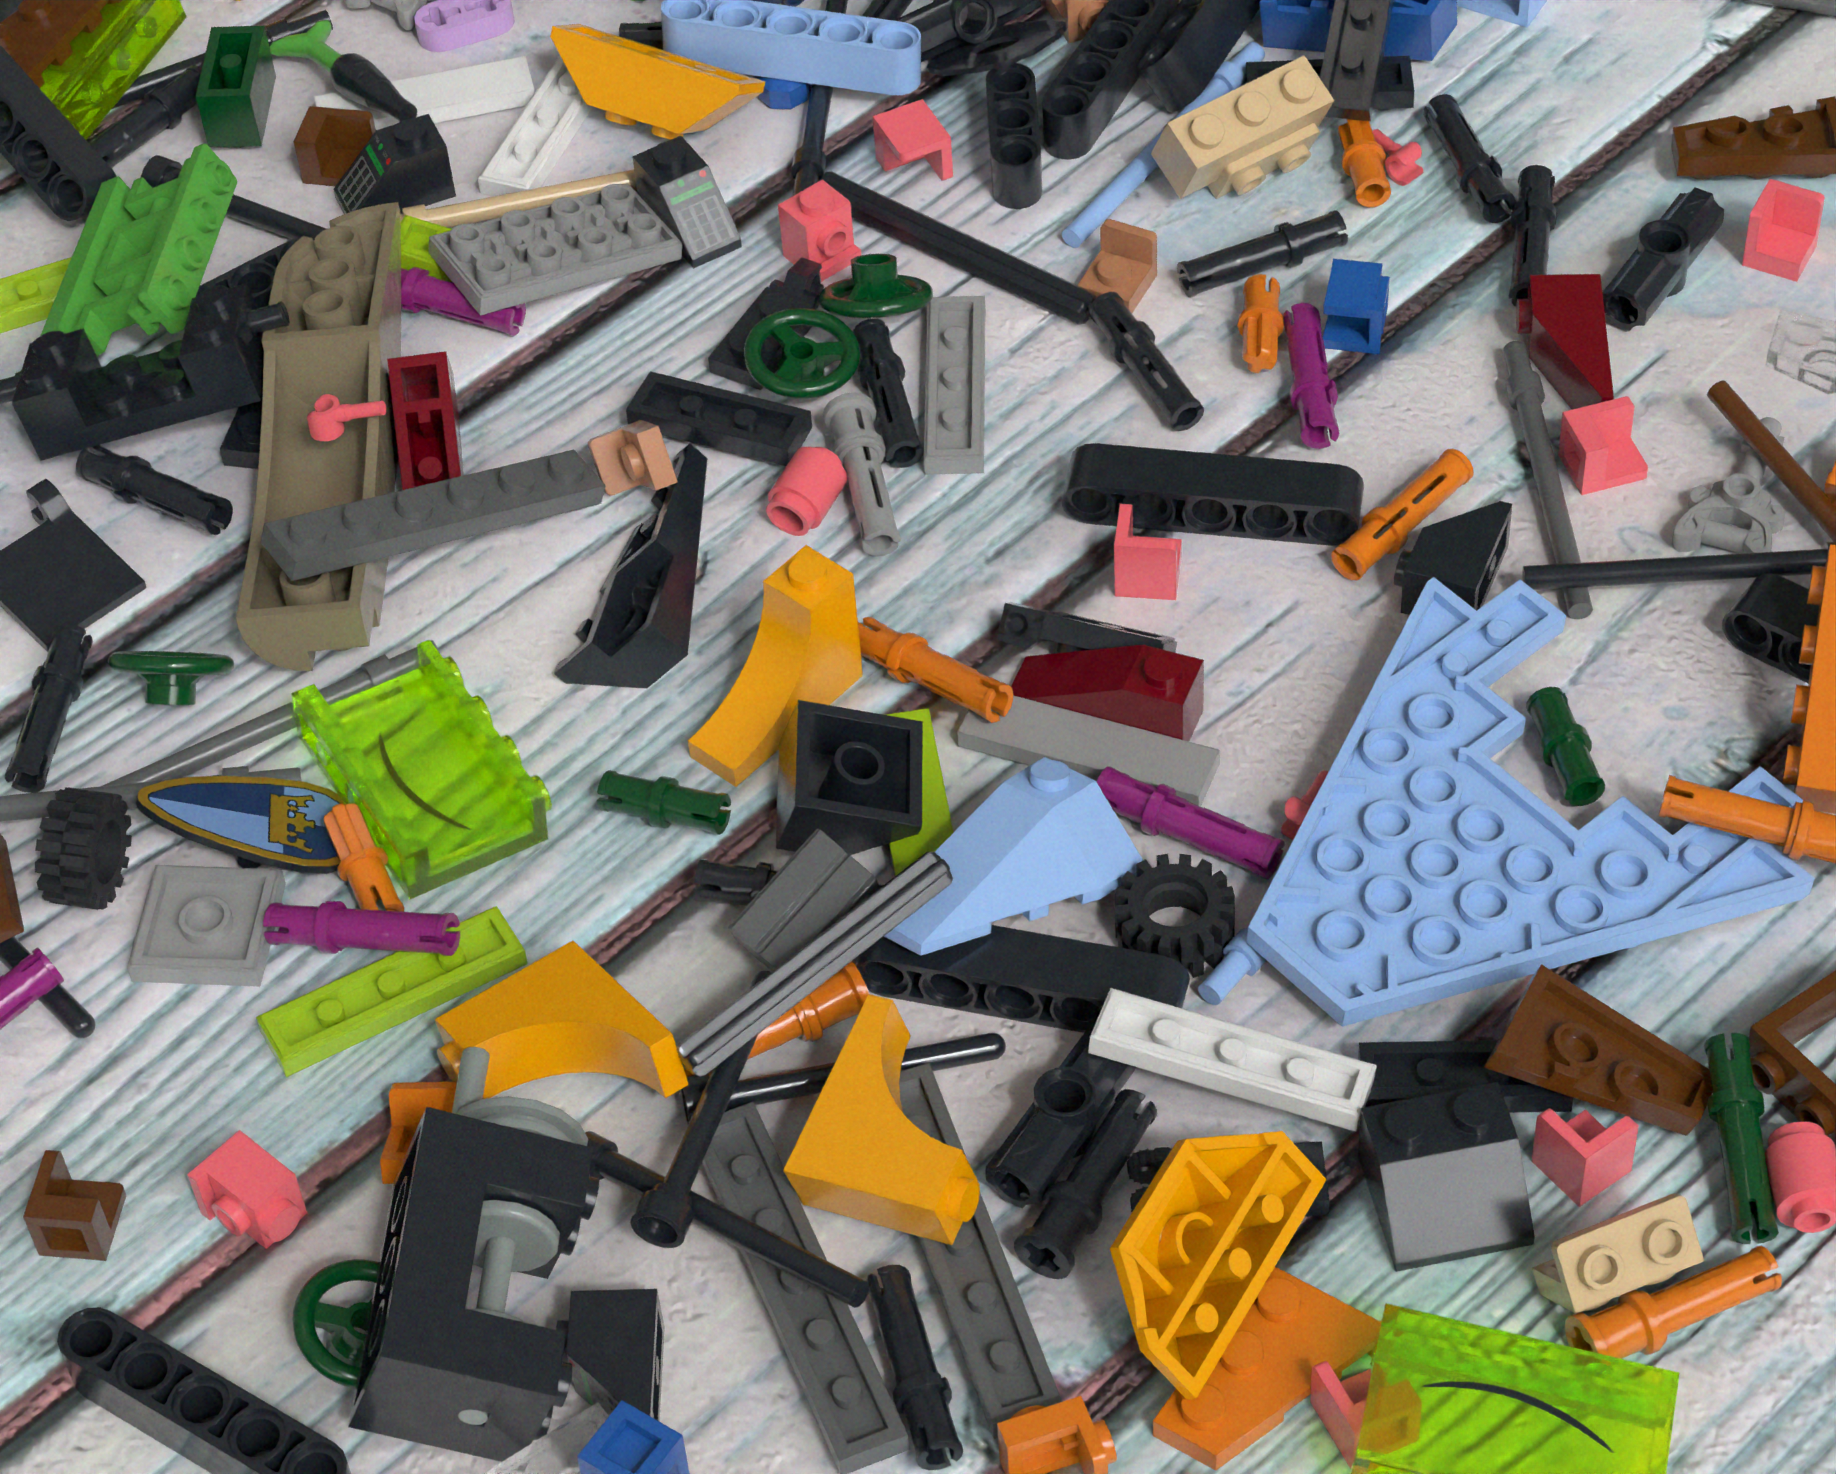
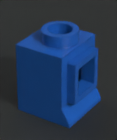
M1333 258L1323 314L1328 315L1323 334L1325 349L1380 354L1381 334L1384 331L1388 310L1390 277L1382 276L1383 263Z

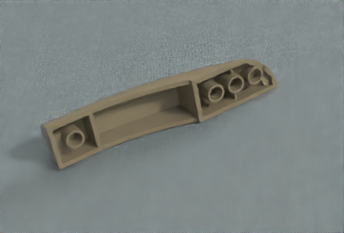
M398 202L359 209L329 220L330 228L320 232L315 240L303 236L296 241L281 258L274 275L269 305L282 301L288 311L290 323H288L289 326L287 327L283 326L265 331L262 336L264 368L260 455L250 543L236 613V622L243 640L254 653L265 661L286 669L313 671L316 651H344L355 647H367L370 645L372 627L380 626L389 557L291 581L262 545L261 537L264 523L395 492L398 447L387 359L401 357V225ZM325 394L336 396L340 405L384 401L386 404L385 415L351 419V421L344 422V433L331 441L314 440L310 435L307 422L308 414L315 411L314 404L316 400Z

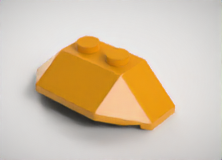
M586 25L552 26L550 37L585 103L605 110V119L612 122L636 125L637 121L652 125L651 133L662 138L674 139L680 135L683 137L684 133L705 131L764 91L766 81L728 71Z
M1283 1131L1178 1140L1110 1247L1140 1351L1187 1400L1198 1397L1327 1180Z

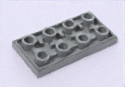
M627 183L610 184L601 191L575 198L561 197L553 201L552 204L526 211H509L500 218L474 225H457L451 231L429 237V254L480 315L680 260L682 257V242Z

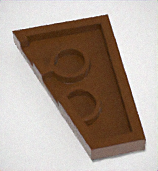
M1833 96L1818 99L1815 110L1794 114L1793 109L1789 105L1771 108L1769 110V118L1753 122L1738 116H1730L1673 127L1671 149L1677 176H1689L1704 180L1726 175H1746L1751 178L1763 179L1772 175L1802 174L1811 178H1822L1829 174H1836V98Z
M1542 964L1529 980L1484 1066L1490 1070L1688 1136L1701 1120L1708 1103V1098L1713 1093L1710 1071L1707 1067Z

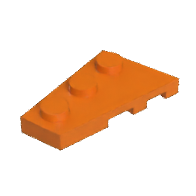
M1274 1267L1198 1397L1187 1400L1175 1389L1153 1420V1436L1216 1471L1284 1421V1413L1311 1394L1312 1366L1327 1361L1337 1378L1341 1380L1344 1369L1366 1353L1372 1357L1391 1343L1392 1327Z

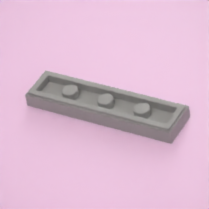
M985 296L933 297L927 304L924 427L925 475L984 473Z
M1014 695L1012 706L1005 717L999 715L1000 721L991 723L975 714V712L968 710L957 732L959 747L1026 765H1032L1043 757H1047L1051 760L1060 761L1070 769L1097 781L1099 775L1107 766H1111L1144 783L1156 787L1160 784H1165L1175 788L1177 796L1200 807L1220 765L1219 749Z

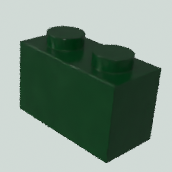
M265 25L211 27L196 92V100L209 147L241 148L246 146H262L276 79Z

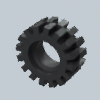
M65 787V790L60 789L55 793L56 800H50L46 807L49 818L42 817L39 828L44 833L42 840L37 839L35 851H41L40 859L35 861V873H41L36 882L38 890L43 891L42 898L45 901H50L49 903L103 910L107 908V902L112 903L116 898L115 887L121 888L124 881L121 874L122 868H128L129 857L125 856L126 847H130L132 835L126 834V831L132 825L131 816L125 815L128 805L126 801L121 800L122 796L119 794Z
M1168 854L1157 855V867L1152 868L1145 859L1136 864V876L1129 871L1126 872L1121 878L1122 888L1117 887L1115 893V938H1118V947L1173 958L1186 969L1189 968L1193 978L1204 975V962L1215 969L1222 961V952L1225 946L1235 936V894L1232 886L1227 887V876L1221 870L1212 875V863L1201 859L1197 867H1192L1191 855L1187 854L1179 855V864H1169ZM1182 907L1194 911L1200 918L1188 925L1172 927L1159 924L1149 916L1160 909Z

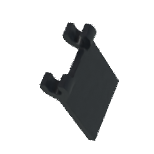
M45 478L26 490L27 497L37 505L36 508L31 510V513L40 526L0 550V606L48 652L53 632L57 626L73 624L85 629L145 590L146 584L143 578L71 510L59 490Z

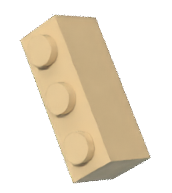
M1304 55L1168 122L1151 155L1179 198L1182 199L1217 181L1221 172L1228 164L1309 124L1315 123L1318 127L1335 100Z

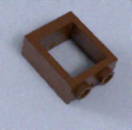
M1835 970L1750 1027L1748 1038L1751 1046L1749 1052L1754 1085L1763 1093L1772 1094L1796 1117L1798 1122H1812L1821 1126L1825 1135L1833 1140L1836 1147V1084L1794 1046V1044L1836 1017Z

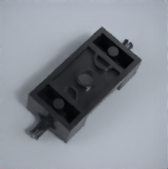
M247 283L231 288L222 285L214 286L204 290L197 297L192 298L182 340L174 341L163 347L160 351L139 357L135 355L120 356L103 367L84 328L65 334L61 331L48 332L38 337L32 343H29L22 370L16 372L15 376L0 380V404L12 401V405L40 461L258 402L261 401L263 393V332L289 326L288 311L282 301L258 308Z

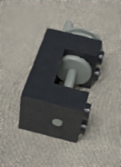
M468 1047L462 1052L452 1113L426 1107L394 1180L348 1427L520 1466L533 1440L544 1441L550 1426L553 1406L562 1407L564 1405L571 1383L572 1364L562 1361L566 1332L525 1323L520 1318L505 1313L511 1272H520L548 1279L560 1254L568 1256L572 1254L577 1241L581 1219L589 1220L593 1213L599 1190V1178L589 1176L593 1147L587 1146L588 1137L580 1123L563 1110L538 1100L506 1096L483 1099L490 1055L485 1049L480 1047ZM476 1265L483 1268L476 1309H465L472 1266Z

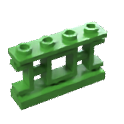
M206 143L194 147L191 157L185 159L178 178L152 188L143 177L134 180L131 189L119 176L101 183L41 335L52 331H61L65 334L84 328L98 357L99 354L105 352L112 332L136 323L148 336L157 333L160 324L171 334L184 330L192 298H195L237 185V179L229 166L220 160Z

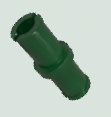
M1546 687L1536 691L1529 697L1526 709L1529 715L1532 716L1541 737L1539 742L1540 754L1545 764L1554 768L1563 788V795L1569 801V804L1573 806L1589 805L1598 800L1605 791L1604 780L1600 778L1590 755L1592 741L1585 727L1576 723L1568 705L1566 694L1560 688Z
M608 770L603 774L597 790V794L609 796L608 799L601 797L597 799V805L601 811H613L647 818L652 826L664 829L668 828L671 824H676L720 835L725 831L731 814V810L720 809L721 806L729 807L731 805V799L728 794L683 787L679 785L677 779L661 776L654 781Z

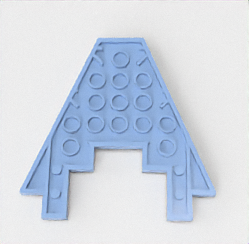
M1433 577L1427 581L1252 918L1248 926L1246 943L1343 1027L1531 975L1537 971L1541 964L1548 969H1553L1799 901L1810 894L1815 878L1793 860L1789 859L1774 844L1693 823L1686 824L1672 835L1624 796L1620 797L1590 822L1577 830L1490 759L1523 734L1526 717L1488 687L1561 634L1567 615L1521 579L1476 611ZM1762 767L1757 768L1728 791L1793 808L1795 802L1802 803L1803 799Z

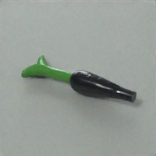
M328 20L317 21L306 33L289 35L272 42L270 45L272 55L311 59L330 72V79L334 88L358 104L391 115L398 121L417 117L415 105L406 100L372 62L356 53L341 55L325 44L331 33V23Z

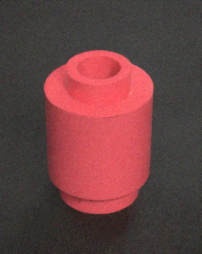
M801 447L795 452L768 493L769 504L766 507V513L776 527L788 534L803 536L807 534L809 529H815L821 524L847 483V474L839 457L823 447Z
M1793 1122L1777 1128L1768 1138L1769 1147L1765 1151V1159L1779 1221L1786 1226L1806 1233L1820 1232L1832 1227L1836 1223V1147L1833 1140L1825 1135L1821 1126L1812 1122Z

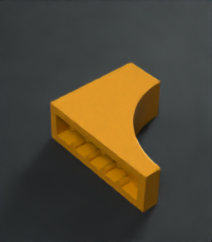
M807 545L763 581L764 595L761 620L747 661L721 705L710 719L688 740L690 757L735 787L779 750V743L798 700L830 705L863 676L853 573Z
M573 940L435 1019L444 1046L437 1049V1055L445 1072L453 1082L457 1083L464 1049L480 1047L489 1053L490 1058L483 1099L491 1098L503 1091L533 1080L567 1073H606L631 1078L651 1087L665 1098L689 1085L682 1062L680 1061L681 1059L677 1053L673 1034Z
M868 994L783 1171L803 1205L953 1245L962 1223L968 1222L977 1209L980 1184L962 1149L944 1144L930 1137L904 1115L900 1100L899 1081L904 1053L911 1035L893 1000Z

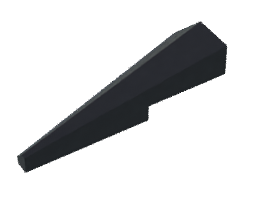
M691 443L682 449L673 460L677 465L674 473L678 482L670 485L669 489L664 487L655 492L651 502L657 507V514L652 515L644 524L641 523L634 529L599 591L603 597L594 621L588 618L578 628L576 635L583 642V645L568 658L560 661L556 667L554 674L564 683L647 689L688 655L708 460Z

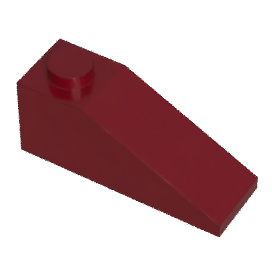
M1530 275L1527 299H1517L1516 330L1517 334H1527L1529 358L1572 410L1613 400L1614 393L1601 275Z
M447 352L387 359L402 490L464 476L454 374Z
M1147 645L1026 656L1011 687L1013 695L1190 741L1203 712L1204 660Z

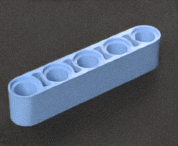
M664 0L661 3L663 50L740 74L886 95L909 94L915 91L921 84V33L918 28L909 23L751 0Z

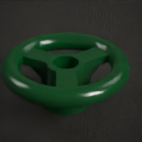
M866 254L851 259L852 278L843 279L825 287L819 295V303L827 312L843 317H890L923 308L932 300L933 289L928 282L920 278L898 275L897 258L890 254Z
M792 308L775 312L758 322L746 338L743 356L750 375L765 389L784 397L809 399L830 394L845 385L852 378L858 367L860 349L853 331L837 317L816 309ZM805 325L817 327L827 331L838 341L816 343L812 339L800 337L790 326ZM770 335L782 346V358L778 364L777 374L771 372L761 358L762 345ZM835 361H841L832 373L825 376V367Z
M120 651L114 652L108 659L111 669L119 672L137 673L146 682L145 703L195 705L196 683L203 676L229 674L234 669V661L231 657L211 653Z
M365 1259L336 1262L315 1273L301 1288L294 1304L292 1317L293 1332L297 1345L311 1366L333 1382L354 1389L356 1388L365 1334L359 1333L353 1327L366 1331L372 1299L368 1303L359 1302L349 1308L320 1303L319 1300L328 1290L345 1282L368 1281L375 1283L379 1262ZM315 1327L322 1328L329 1333L326 1340V1348L320 1341Z

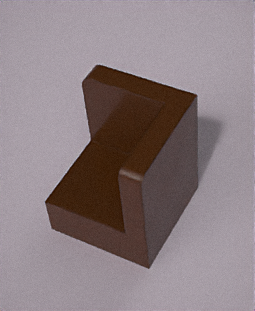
M309 106L293 141L303 184L337 185L376 131L371 112Z
M45 1150L23 1215L39 1256L106 1261L124 1206L126 1192L120 1183L72 1180L61 1151Z

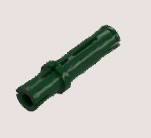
M1722 1033L1710 1037L1704 1043L1713 1094L1708 1098V1112L1710 1119L1718 1124L1732 1224V1239L1737 1243L1751 1244L1749 1230H1752L1753 1227L1751 1216H1753L1757 1242L1760 1244L1771 1241L1779 1234L1774 1217L1759 1117L1765 1112L1764 1098L1762 1092L1754 1087L1749 1038L1744 1034L1731 1033L1732 1048L1729 1051L1731 1059L1729 1060L1725 1036Z

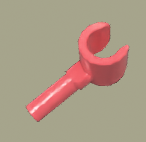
M1379 129L1373 130L1375 141L1389 155L1385 160V168L1393 182L1405 186L1424 173L1423 168L1415 163L1422 155L1421 146L1417 142H1409L1401 146Z
M325 394L316 400L314 404L315 411L308 414L307 422L310 435L314 440L331 441L344 433V422L351 421V419L385 415L386 404L384 401L340 405L336 396Z
M1328 771L1319 772L1301 799L1293 796L1285 803L1284 814L1288 819L1283 823L1281 833L1291 840L1296 836Z

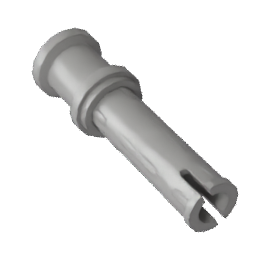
M845 393L828 402L823 411V419L827 429L834 435L835 443L832 447V452L839 457L847 474L864 552L873 556H884L896 550L898 542H901L881 468L886 448L881 435L875 432L873 422L876 419V408L872 399L865 394ZM856 409L859 410L860 416H856Z

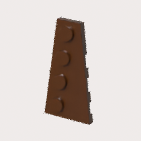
M23 0L19 4L18 10L0 22V45L32 81L41 88L45 83L41 73L50 64L61 66L73 53L69 43L79 33H92L102 23L103 17L100 10L106 4L120 3L122 0Z

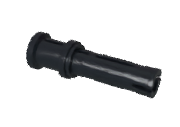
M1124 1089L1118 1093L1115 1103L1067 1179L1057 1182L1047 1189L1042 1197L1043 1210L1032 1227L1023 1229L1015 1239L1014 1250L1017 1256L1034 1272L1052 1279L1066 1278L1075 1266L1073 1254L1085 1235L1093 1234L1102 1222V1200L1148 1126L1157 1117V1109L1152 1101L1146 1103L1140 1114L1136 1113L1139 1105L1146 1097L1144 1094L1131 1089Z

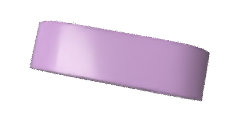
M438 0L422 6L414 16L419 44L424 49L432 52L449 51L507 33L515 22L511 0Z

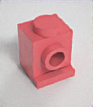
M823 179L778 204L783 256L793 264L801 257L820 263L822 265L820 270L821 282L851 265V259L861 256V249L854 245L851 202Z
M240 1130L187 1174L199 1210L208 1220H212L216 1216L232 1234L241 1236L246 1232L265 1249L269 1248L274 1242H279L288 1237L294 1231L299 1221L307 1214L296 1175Z

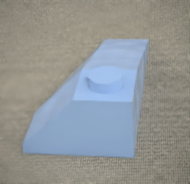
M1043 757L1005 780L935 851L949 865L953 877L952 883L884 937L920 956L988 935L991 933L992 922L1021 913L1029 921L1048 916L1049 904L1074 896L1082 905L1102 899L1121 886V878L1127 871L1136 876V864L1143 861L1097 782L1070 769L1060 761Z

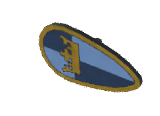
M200 776L165 780L143 787L139 790L136 799L138 810L160 826L188 840L237 856V862L242 868H258L264 864L300 873L318 874L335 872L340 864V860L324 825V815L332 811V807L337 804H351L350 801L334 791L308 782L268 777Z

